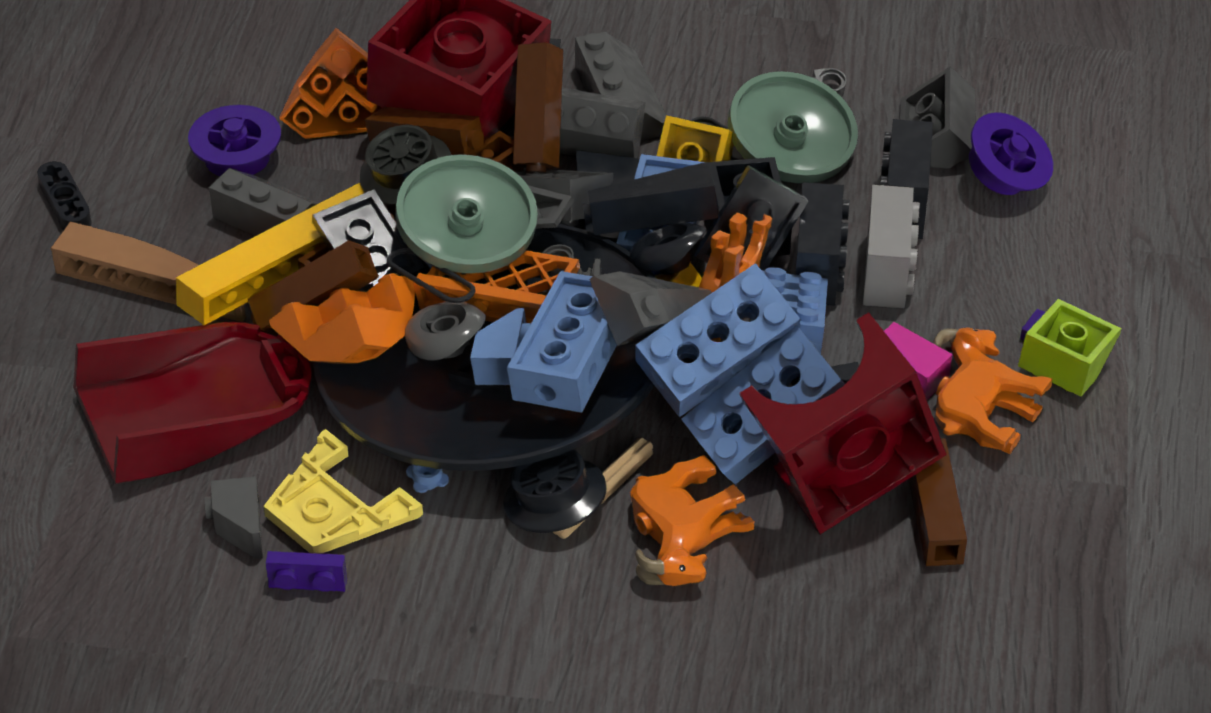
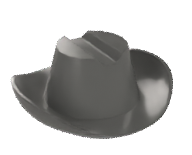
M442 302L427 306L418 311L408 321L405 328L407 345L414 355L425 360L456 357L463 353L467 345H470L469 339L480 330L485 322L486 315L476 306L466 302Z

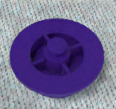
M229 105L213 109L199 117L189 130L188 142L194 155L204 161L212 173L221 176L230 168L254 175L265 168L270 160V154L279 145L281 128L276 118L261 108L249 105Z
M989 113L976 121L971 131L972 148L969 152V163L973 173L982 184L992 191L1003 195H1014L1020 191H1034L1046 185L1053 173V158L1046 142L1035 129L1023 120L1006 113Z

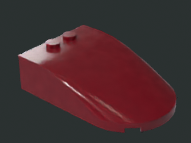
M241 322L206 324L205 326L200 325L76 344L73 388L115 484L180 471L231 449L293 415L305 403L310 390L311 367L308 359L280 334L274 337L261 332L260 326Z

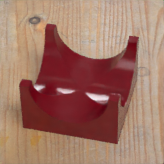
M869 312L856 320L864 337V353L861 363L852 378L833 394L814 402L785 404L766 398L752 385L739 393L743 403L762 429L781 461L773 466L777 476L820 535L947 455L916 370Z

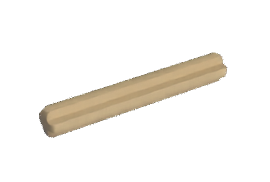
M638 438L602 472L607 485L603 502L653 455V445L650 441ZM583 522L553 533L561 539H565Z

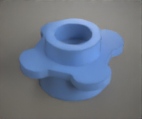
M410 465L406 470L407 476L412 478L414 482L413 489L419 493H425L427 490H432L437 486L444 487L449 482L448 475L444 474L442 469Z

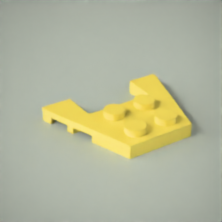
M326 429L317 437L318 443L309 454L305 452L301 457L302 463L293 475H287L264 505L265 517L309 553L318 554L415 520L423 515V505L400 487L374 506L369 507L329 476L326 471L348 457V446Z

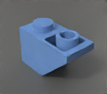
M524 308L513 310L475 334L470 357L475 385H510L507 366L531 323H526Z

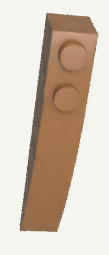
M74 222L68 224L51 247L57 274L175 305L176 277L199 266L184 257L147 242ZM242 305L221 317L243 322L246 318L245 307Z

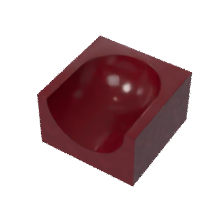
M409 0L368 41L366 100L382 108L386 106L480 117L484 140L497 133L515 113L518 45L550 43L552 21L508 0Z

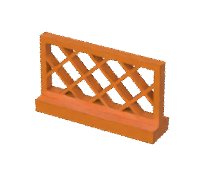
M526 250L512 263L493 271L466 273L463 275L459 272L454 273L475 286L476 292L474 296L465 302L479 308L486 315L485 321L495 322L517 308H524L526 323H532L547 296L537 293L550 290L558 276L557 274L549 277L546 272L563 269L565 270L564 272L577 274L580 269L579 259ZM524 263L534 265L518 272L514 268ZM433 266L427 274L419 273L417 275V278L452 298L463 297L470 292L468 287L455 279L442 277L447 274ZM505 270H509L511 273L496 280H493L491 275ZM538 275L543 279L528 286L523 282ZM483 278L488 282L485 284L474 283ZM413 282L419 309L446 302ZM514 284L519 286L517 290L506 288Z

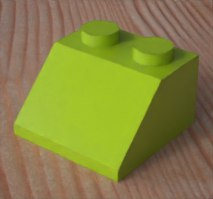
M1057 299L1026 333L1018 367L1031 372L1035 376L1052 378V383L1066 391L1082 396L1098 378L1122 328Z

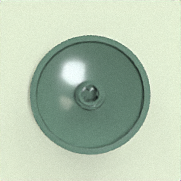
M770 72L750 79L737 91L728 112L727 125L728 129L733 131L732 142L737 151L744 159L775 157L780 179L786 182L814 183L833 177L848 164L857 144V123L852 110L845 100L823 82L799 73Z
M473 155L444 156L419 166L403 182L397 196L395 212L399 233L407 246L417 256L436 267L446 268L459 273L489 272L515 261L531 244L536 230L538 215L534 195L526 182L517 173L499 162Z

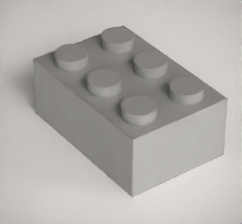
M872 185L863 305L905 309L906 295H913L914 274H909V271L916 270L918 249L912 248L917 246L919 225H912V222L918 223L920 202H913L914 188Z

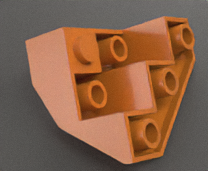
M335 28L316 51L296 81L279 119L305 139L367 132L365 119L382 108L366 100L368 53Z
M395 273L387 274L378 280V284L367 292L339 288L334 290L330 297L319 306L304 305L300 302L288 303L281 308V312L269 320V323L278 334L309 361L357 364L377 358L405 336L406 325L413 316L416 292L412 280L405 276H398Z

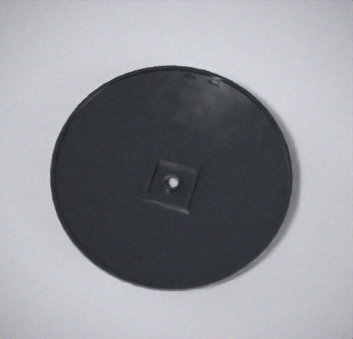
M559 224L556 228L536 229L531 244L527 248V251L543 253L550 246L566 245L573 250L574 259H579L582 272H587L589 267L592 272L595 259H600L602 274L621 271L657 279L651 271H645L637 267L630 257V251L603 236L594 235L590 231L564 224ZM419 258V260L425 267L424 274H427L430 271V268L424 263L422 259ZM524 263L514 268L518 272L534 265ZM505 270L491 275L493 280H496L511 273L509 270ZM448 275L442 276V277H445V278H451V279H452V277H450V276H448ZM538 275L523 282L528 286L543 279ZM483 278L474 283L485 284L488 282ZM514 284L506 288L517 290L519 286ZM416 293L413 316L421 310L419 309ZM485 321L480 330L493 322ZM475 335L469 339L470 345L465 347L462 354L440 360H425L417 357L409 349L404 336L377 358L357 364L313 361L315 379L322 401L332 417L356 440L377 452L403 462L429 468L457 471L511 468L542 461L578 448L619 424L640 405L655 386L636 362L635 345L639 342L616 346L582 413L512 400L510 385H475L470 359Z

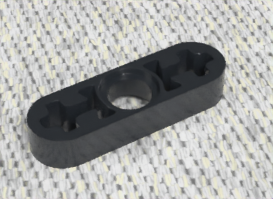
M57 161L41 165L37 171L40 188L62 229L65 230L70 222L91 226L92 220L89 206L67 166ZM53 177L59 180V182L54 184ZM61 195H72L71 198L66 200L56 199ZM74 211L76 218L70 215V212Z

